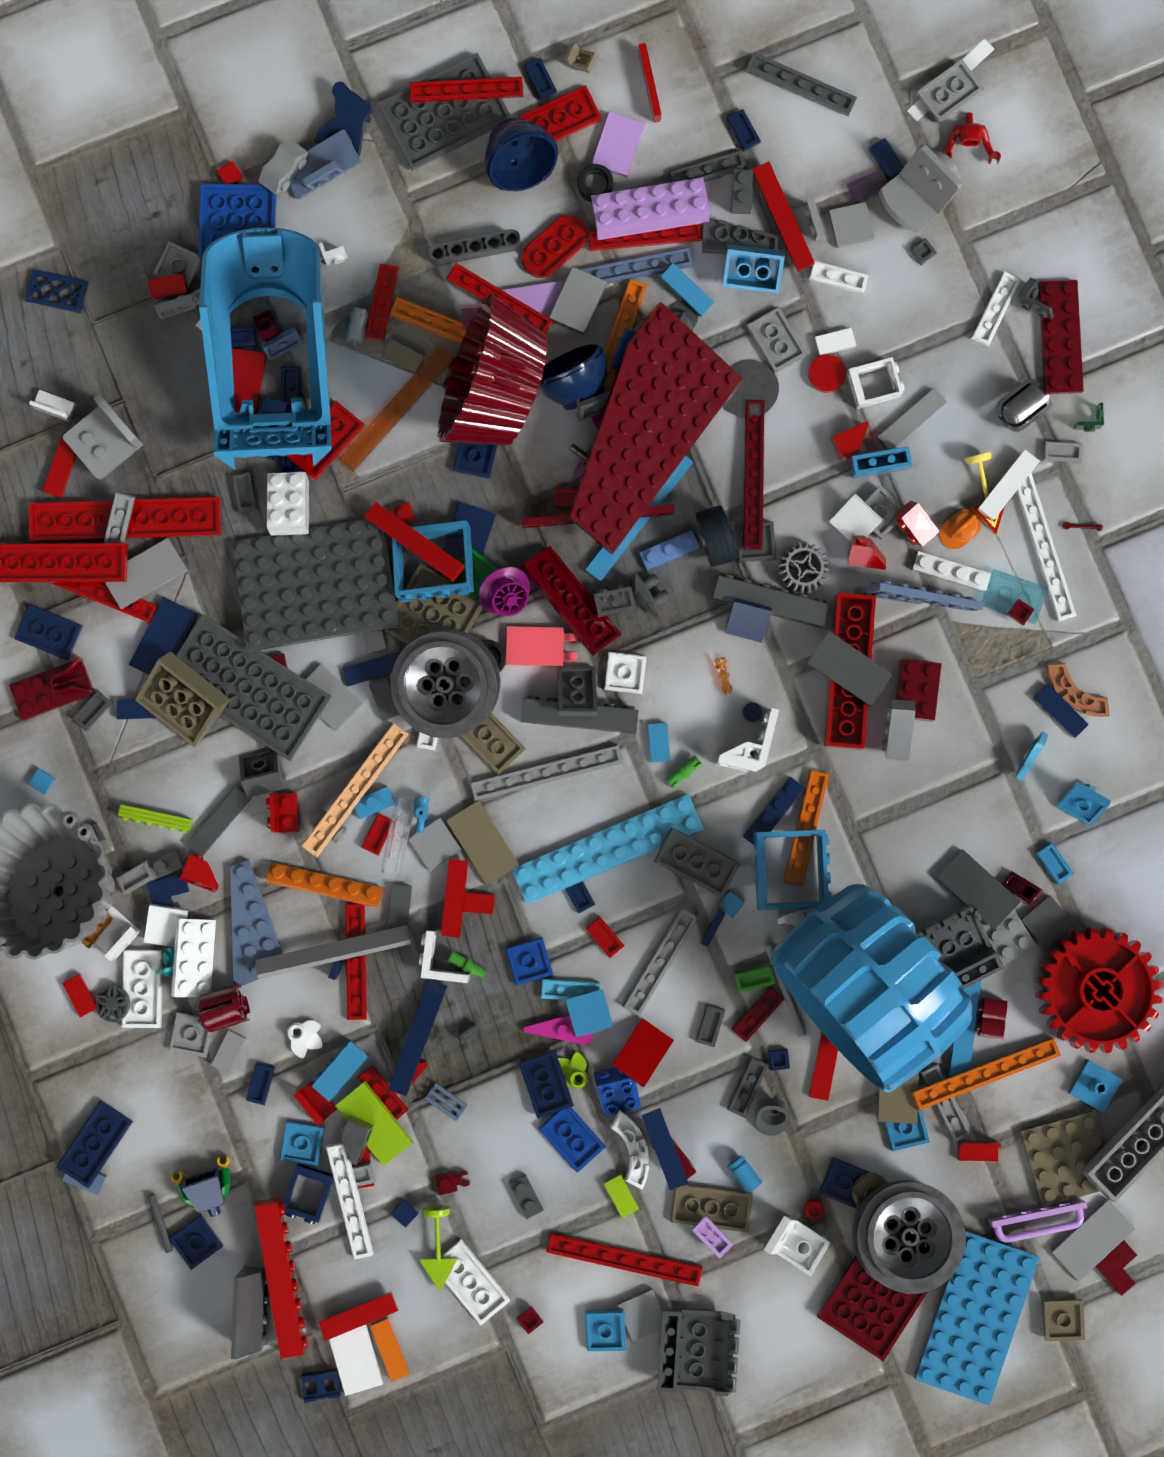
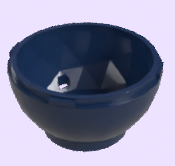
M522 118L506 119L496 125L489 136L484 156L487 175L491 183L500 190L516 192L533 188L552 174L558 158V146L552 135L542 126Z
M588 344L570 350L549 361L544 366L539 391L551 401L562 405L565 410L577 409V403L604 393L605 387L603 384L607 374V363L603 348L598 344Z

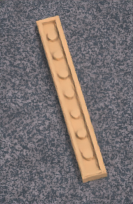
M394 723L390 726L301 845L302 848L318 858L409 734Z

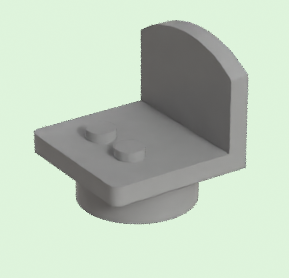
M923 144L916 150L902 171L882 187L878 193L883 206L892 218L906 229L918 233L940 215L963 184L960 181L959 171L953 160L940 151H932L926 144Z
M98 394L93 399L99 406L63 435V439L98 480H102L142 447L143 443L119 418L111 405Z

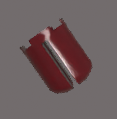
M240 984L201 995L197 999L195 1008L197 1013L200 1012L197 1018L200 1025L206 1031L214 1032L250 1020L247 1018V1014L250 1013L247 997H244L239 990L242 987Z

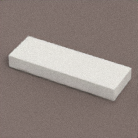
M814 260L815 264L811 268L808 280L859 294L864 293L868 279L867 274Z

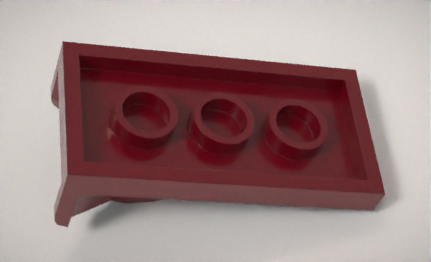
M74 657V661L9 685L22 721L87 698L95 693L84 661L80 657Z

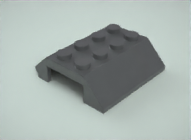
M971 904L959 909L958 913L953 912L941 918V922L935 921L925 926L923 931H916L918 937H926L942 955L938 960L955 972L963 984L961 986L962 989L1004 969L997 952L991 947L980 922L982 918L975 905Z
M692 1308L662 1310L657 1391L677 1393V1389L713 1391L716 1393V1396H728L731 1393H735L737 1378L732 1377V1374H737L738 1358L733 1357V1354L737 1355L739 1353V1338L734 1337V1334H740L741 1320L736 1319L735 1314L720 1310Z

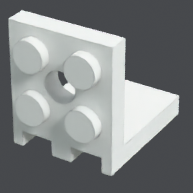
M427 930L426 934L422 935L421 946H424V953H420L419 965H422L421 978L468 983L470 981V973L432 969L437 931Z
M784 1216L764 1251L769 1254L779 1255L811 1276L831 1242L792 1216ZM803 1242L809 1245L807 1254H802L799 1251V1245Z

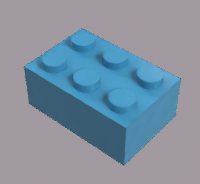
M727 244L722 287L779 294L785 258L784 251Z

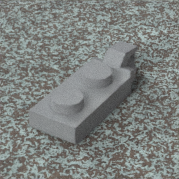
M200 289L195 290L189 295L183 294L178 296L177 299L161 301L158 305H155L154 307L159 318L164 319L196 308L200 301Z

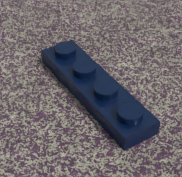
M789 776L742 837L754 846L753 832H771L805 788Z

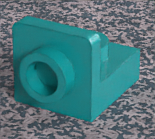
M175 947L163 949L162 960L166 968L156 970V974L163 973V977L173 975Z

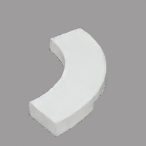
M619 1110L610 1128L622 1137L628 1150L629 1166L624 1180L643 1189L649 1171L648 1146L638 1125Z

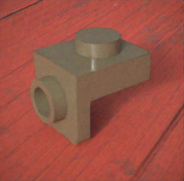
M571 43L564 59L572 69L590 73L598 56L594 52L579 49L575 43Z

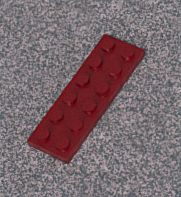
M1078 280L1040 281L1038 283L1039 302L1052 308L1054 315L1052 320L1047 317H1040L1044 395L1083 393Z
M551 546L521 566L523 571L592 656L622 635L608 616L598 618L595 600Z

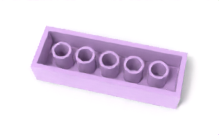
M703 177L591 195L598 240L709 222L710 209Z

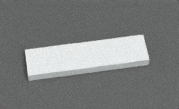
M1005 271L1002 273L971 340L986 347L990 345L1019 285L1020 278Z
M1024 450L978 510L993 521L1040 461Z

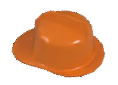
M959 510L941 526L939 531L941 543L950 549L963 547L980 531V518L972 510Z

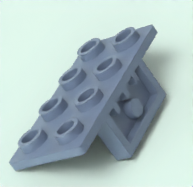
M346 130L339 131L307 150L308 154L305 159L307 163L290 182V187L296 199L299 200L361 163Z

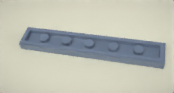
M690 247L579 270L607 281V284L664 273L673 263L679 269L690 268L694 264Z

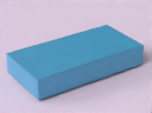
M667 723L648 724L651 763L670 761Z
M1052 842L1035 853L1057 885L1074 874Z

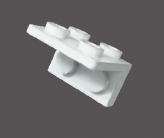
M110 907L107 910L106 920L101 924H97L96 932L89 936V938L107 953L105 957L109 961H114L141 931L116 908Z

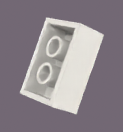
M306 472L267 473V529L270 535L309 534V479Z

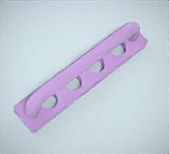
M1079 1199L988 1218V1224L994 1227L995 1235L1000 1241L1009 1243L1076 1229L1083 1224V1209L1087 1208L1084 1200ZM1070 1211L1076 1212V1219L1071 1222L1008 1235L1003 1234L1001 1228L1003 1225Z

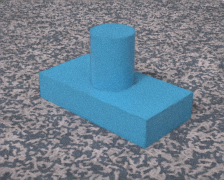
M387 786L361 798L355 807L359 819L395 805L389 787Z

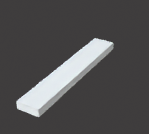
M343 1142L327 1145L326 1150L353 1258L359 1259L373 1256L374 1252L350 1158Z

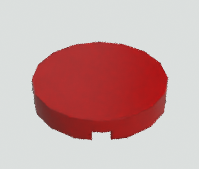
M830 354L821 355L811 363L808 378L817 391L831 393L843 385L846 378V367L836 356Z

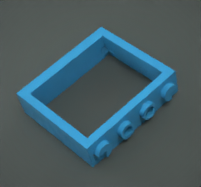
M467 520L411 527L427 539L464 535L466 583L405 590L403 548L400 543L392 538L395 596L399 601L411 602L413 601L412 599L419 598L421 600H429L435 596L447 598L452 594L468 595L469 592H474L471 527Z
M826 830L753 832L757 910L816 908L832 897L831 892L828 891L831 875L830 872H827V864H830V855L826 851V845H829ZM816 836L819 901L767 903L764 838Z

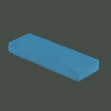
M674 263L661 275L660 279L700 317L714 303Z

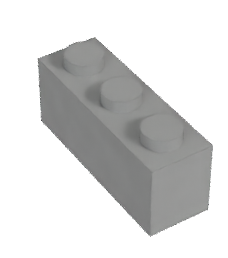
M891 699V707L887 706L886 718H889V723H885L884 735H887V739L882 742V751H885L886 759L909 761L915 718V701Z

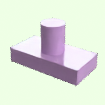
M706 1215L692 1228V1231L719 1259L733 1246V1243Z

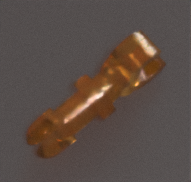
M726 657L717 658L714 660V664L720 673L718 677L722 682V692L725 695L731 694L732 685L729 683L728 678L730 674L727 673L728 660Z

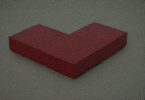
M1125 1240L1095 1266L1121 1296L1136 1284L1123 1269L1137 1256Z

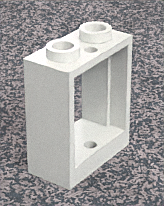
M893 357L848 369L846 374L856 409L897 399L902 396L904 384L902 380H899L897 374L899 373V367L897 362H894ZM887 367L894 392L865 400L859 375Z

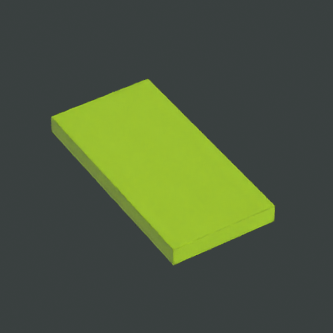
M366 1081L335 1105L347 1121L355 1117L374 1126L367 1147L383 1166L414 1142Z

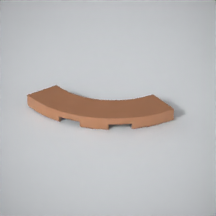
M1066 663L1045 665L1052 688L1073 709L1090 716H1110L1108 697L1092 696L1077 688L1068 674Z

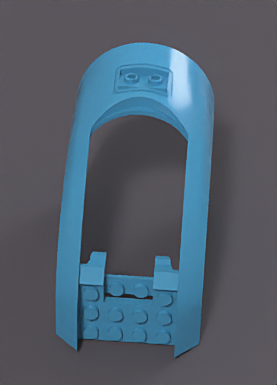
M251 228L227 234L212 242L203 253L199 301L214 423V456L234 470L236 467V457H267L273 455L312 454L313 466H315L331 450L329 377L319 248L308 236L282 228ZM276 296L289 299L306 311L311 409H306L304 401L300 397L291 398L292 413L254 415L253 400H242L240 412H235L230 313L238 305L257 297ZM269 425H277V427L268 428Z

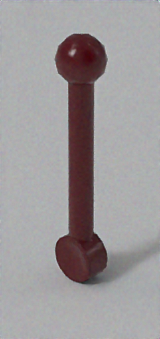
M1069 522L1063 524V529L1065 530L1070 528L1103 530L1102 524L1076 525Z

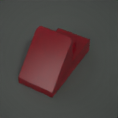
M271 310L253 316L261 340L265 339L267 342L272 337L280 334Z
M1013 871L1010 872L1002 883L1022 903L1030 906L1034 904L1043 891Z

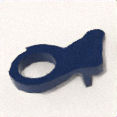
M336 82L332 88V94L335 97L336 117L319 129L314 142L319 144L344 129L349 134L352 144L360 157L364 122L371 123L369 115L372 112V105L351 91L344 82Z

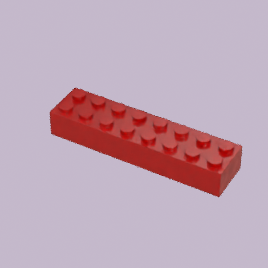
M837 593L835 595L832 633L872 660L876 596ZM830 679L828 682L824 747L863 750L865 749L868 705Z

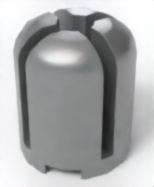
M1029 378L999 400L996 405L998 418L1011 431H1023L1052 406L1049 394H1043L1038 388L1041 384L1035 379Z

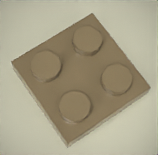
M1082 1299L1043 1300L1045 1341L1085 1340L1084 1305Z

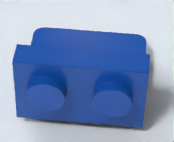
M615 1067L594 1072L605 1116L617 1114L619 1110L626 1112L641 1107L636 1082Z

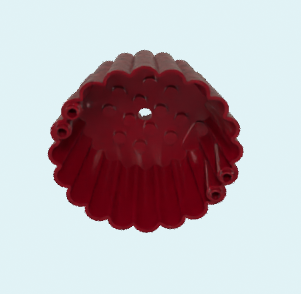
M489 293L488 297H484L481 305H478L474 317L468 325L466 334L461 341L458 354L450 362L449 370H451V375L445 378L443 388L446 389L438 421L437 437L439 442L489 445L512 444L513 440L517 438L520 429L523 428L536 398L547 359L548 337L491 293Z

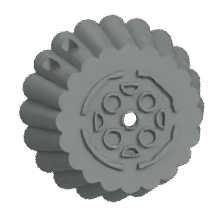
M30 803L25 805L20 812L16 809H10L1 816L0 951L3 950L4 954L11 959L26 956L29 959L35 960L48 954L64 951L80 944L84 938L92 936L97 930V924L103 923L107 918L106 909H109L113 904V896L110 893L115 888V881L111 875L112 866L104 847L98 842L93 828L89 824L82 823L75 812H62L55 804L45 805L41 809L39 805ZM63 886V895L57 897L56 888Z

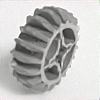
M800 542L796 544L797 549L791 545L789 547L791 552L788 550L783 552L787 557H780V560L784 563H779L778 567L784 570L779 571L778 574H785L781 581L785 582L788 580L789 582L786 587L789 588L792 584L794 586L793 592L799 587L800 594H803L804 588H806L807 593H811V586L816 591L818 590L817 584L820 586L824 584L821 579L827 580L828 576L824 573L829 572L830 569L824 566L828 565L829 561L822 560L827 555L822 554L820 556L819 553L822 549L818 548L815 551V544L808 548V542H805L802 548ZM796 554H806L804 560L794 561L791 559ZM812 557L817 561L819 571L811 565ZM807 560L806 568H808V570H805L800 576L802 571L800 570L801 568H799V566H802ZM789 565L797 571L796 580L789 572ZM805 575L817 577L811 582H801Z

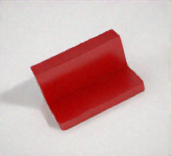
M310 1081L293 1096L317 1126H319L337 1108L332 1101L329 1102L312 1087L315 1082Z
M960 1140L958 1141V1160L998 1161V1148H1001V1143L998 1141Z

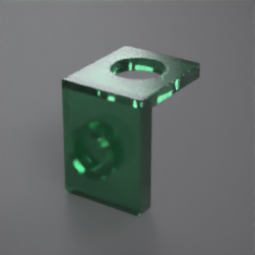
M1099 403L1096 406V421L1077 422L1074 425V430L1084 429V432H1094L1095 429H1100L1104 425L1103 403Z

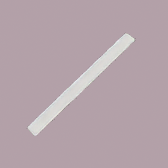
M983 39L963 58V61L972 71L994 48ZM919 99L907 112L918 121L928 110Z

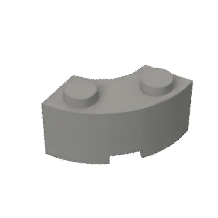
M293 140L280 144L273 158L262 167L259 183L275 195L282 190L286 191L290 186V182L305 167L307 163L305 159L308 152Z

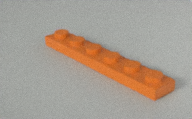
M272 862L266 877V883L379 908L383 894L382 887Z

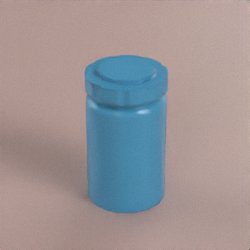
M740 1155L734 1158L727 1167L744 1190L750 1193L762 1183V1180L748 1161L744 1160L745 1157Z

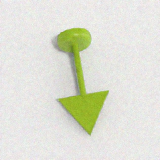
M445 1205L423 1208L425 1217L434 1218L436 1259H419L439 1292L458 1259L441 1258L439 1218L450 1214V1207Z

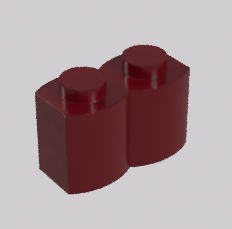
M982 997L981 1001H978L977 1012L980 1013L979 1020H976L975 1025L977 1036L1003 1040L1008 1001Z

